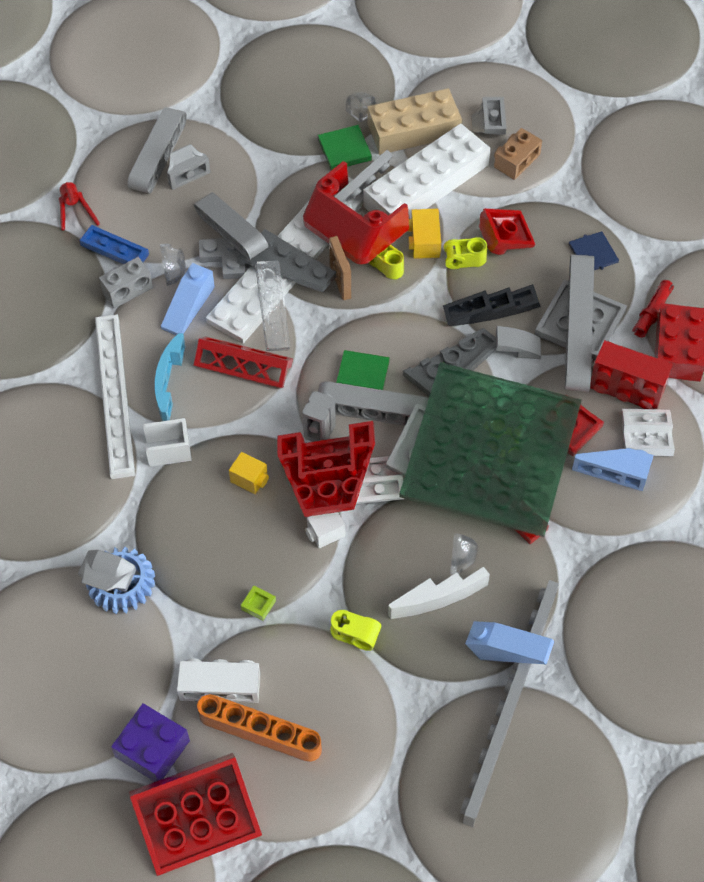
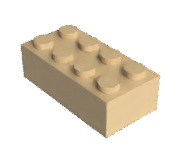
M449 88L367 106V124L379 155L383 154L386 150L394 152L433 143L460 123L462 124L461 115Z

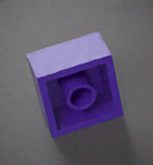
M142 703L111 748L115 758L156 782L164 779L190 742L187 729Z

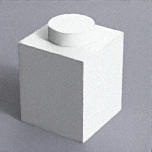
M338 512L307 517L308 528H305L306 534L311 542L315 541L319 549L346 536L345 523Z

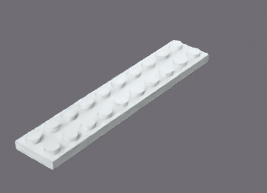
M348 177V181L350 183L353 179ZM365 185L360 188L362 192L354 200L349 198L346 201L347 206L355 212L363 206V189L366 188ZM307 202L278 237L312 258L317 259L329 244L304 226L303 214L308 205ZM251 266L206 316V323L244 344L294 286L296 280L290 278L282 279L276 277L275 273L267 270L262 272L256 270L255 266Z

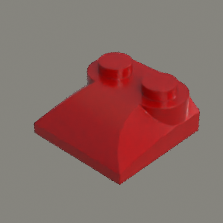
M484 208L481 212L479 228L491 253L503 255L507 249L533 248L536 245L521 210Z

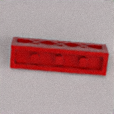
M205 336L198 340L193 366L283 388L287 370L292 367L293 358ZM203 349L211 351L216 360L210 364L201 362ZM228 355L233 356L238 366L233 369L226 368L221 359ZM249 361L255 362L260 371L254 375L249 374L244 364ZM271 367L280 368L279 381L270 379L266 370Z

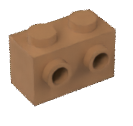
M520 128L515 134H511L503 146L498 147L495 151L494 168L515 180L540 155L542 140L525 129Z

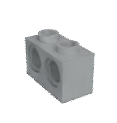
M139 257L99 277L102 293L114 309L153 288L150 271Z

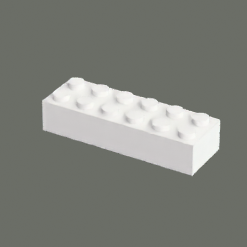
M460 123L363 189V207L369 212L380 210L390 215L402 204L406 203L408 205L409 219H411L412 209H427L489 165L490 147Z

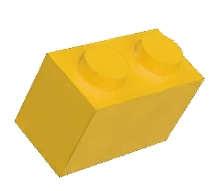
M412 209L408 232H412V236L408 237L409 250H413L414 259L440 258L439 210Z

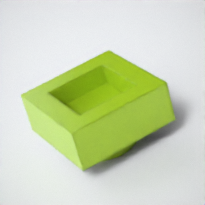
M253 586L242 602L241 610L264 621L276 602V596Z

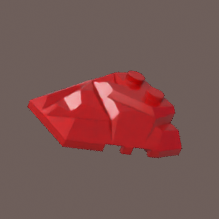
M373 421L349 424V436L305 443L301 432L277 436L278 458L305 517L355 509L375 446Z

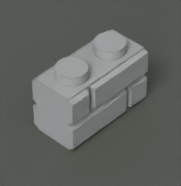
M312 392L308 403L302 411L303 431L306 440L312 442L327 440L336 426L335 399L328 393Z

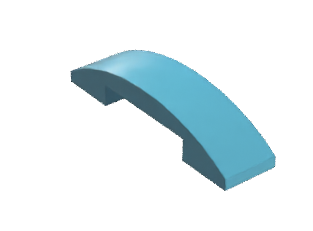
M178 333L170 341L162 353L156 369L155 395L162 421L170 420L172 412L171 392L166 391L172 365L182 366L186 347L183 333Z

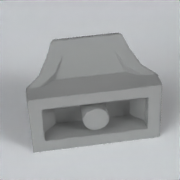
M504 97L482 98L480 108L472 115L473 133L506 135Z
M191 144L170 153V165L167 176L168 184L172 190L211 173L207 155L200 153Z
M88 550L78 575L82 577L81 583L104 591L118 589L126 592L134 577L136 567L122 557L101 550Z

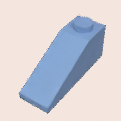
M194 263L191 264L175 292L161 324L162 330L174 335L178 333L184 334L215 288L213 271Z
M631 448L581 453L575 455L572 470L643 491L654 455L648 454L643 450Z
M474 621L465 644L480 660L546 665L554 641L548 637L496 622Z

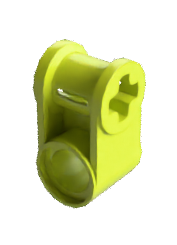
M482 238L451 239L443 245L444 251L447 254L445 264L450 269L480 267L486 263L487 243Z
M392 245L388 246L369 262L370 265L376 267L389 279H399L404 274L403 253Z
M337 610L331 616L330 632L333 638L338 641L354 645L362 650L371 651L374 648L382 626L375 619L363 617L347 610Z

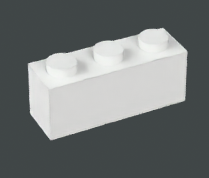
M199 659L180 661L177 687L180 701H199L202 696L212 694L233 702L259 703V663H254L250 660L232 663L223 659H217L213 662H202Z

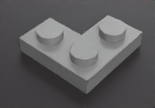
M224 238L199 240L200 263L222 262L223 279H238L245 274V266L237 263V257L241 253Z

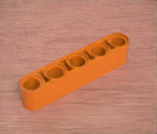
M212 694L202 696L197 703L200 720L206 726L304 761H315L321 755V737L318 732ZM208 707L217 708L212 714L204 713V710ZM234 715L241 717L240 721L236 723L228 721ZM258 724H263L266 726V728L260 732L253 730L254 726ZM282 733L291 735L285 741L278 739V736ZM306 742H314L316 744L310 750L303 748Z

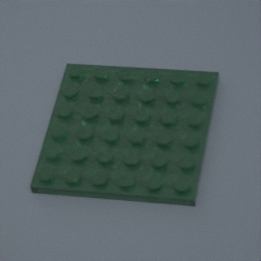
M440 362L399 497L545 537L582 399Z

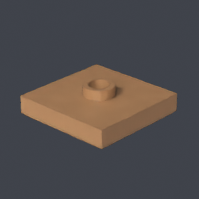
M331 237L329 240V266L332 270L336 271L337 278L335 282L342 299H351L350 265L338 237Z

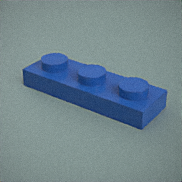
M91 225L79 240L82 247L121 264H125L137 257L144 262L149 256L147 248L94 225Z

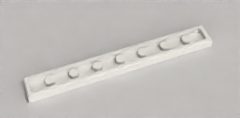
M118 314L95 317L111 479L135 476L119 317Z

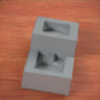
M497 326L495 331L496 351L517 352V358H541L540 337L523 330Z

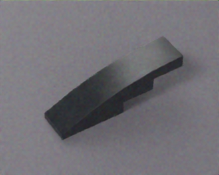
M533 284L512 292L510 287L491 294H487L486 290L443 305L449 326L496 320L541 307Z

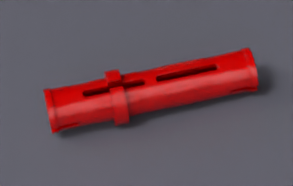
M662 280L648 305L639 314V320L632 329V332H635L634 335L640 338L645 337L651 325L656 323L661 303L666 302L674 289L672 282L669 280Z

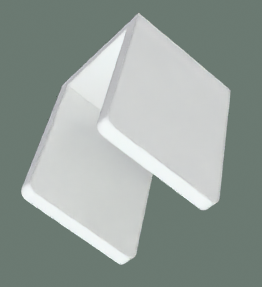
M185 418L143 424L147 443L184 438L183 443L146 448L150 467L192 461Z

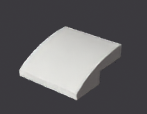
M622 409L624 449L643 450L654 456L674 455L673 423L670 410Z
M390 456L370 458L356 504L405 499L403 476L385 467Z

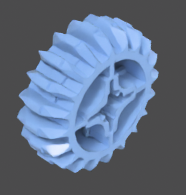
M114 547L111 554L122 557L135 565L136 570L141 575L134 574L126 592L113 589L114 594L89 585H86L89 590L90 598L94 600L95 605L98 607L102 605L103 610L106 612L112 608L115 614L118 613L119 609H123L124 613L127 614L128 607L132 606L133 609L137 610V603L145 604V596H151L152 591L150 588L155 586V573L152 570L151 562L146 561L144 554L138 555V551L135 549L129 553L126 547L123 548L122 552H118V549Z

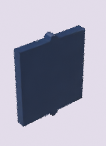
M602 231L569 241V246L574 255L594 256V270H603L604 267L619 263L617 255Z

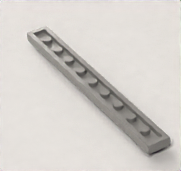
M549 580L546 589L541 587L537 602L541 603L539 610L533 609L529 624L533 625L530 633L542 636L559 583ZM514 662L512 669L517 671L514 678H508L504 692L508 693L506 701L500 700L496 711V716L500 718L497 725H491L487 736L491 743L488 749L483 748L478 761L479 764H482L480 773L474 772L469 788L474 790L471 798L465 797L460 813L465 814L463 824L473 827L531 667L530 663Z

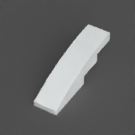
M482 567L464 580L458 573H455L438 585H435L431 578L390 603L388 605V616L390 619L419 615L448 606L488 586L490 574Z

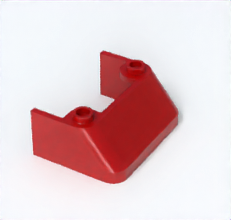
M343 161L317 182L304 211L303 222L307 229L328 244L331 237L337 236L347 258L356 264H367L409 230L408 205L406 203L402 204L390 215L380 210L370 211L364 216L355 212L334 197L349 184L347 163Z

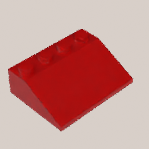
M233 753L129 791L130 799L157 876L262 836L236 757Z

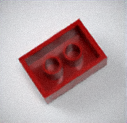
M661 303L656 325L654 357L673 364L669 378L701 381L704 372V308Z
M604 340L594 363L590 388L598 393H605L616 397L620 401L636 404L643 409H658L673 364Z

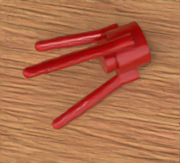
M72 182L62 184L59 189L61 197L58 199L60 203L61 230H65V204L75 205L78 200L97 226L100 225L97 217L83 198L82 192H78L76 185Z

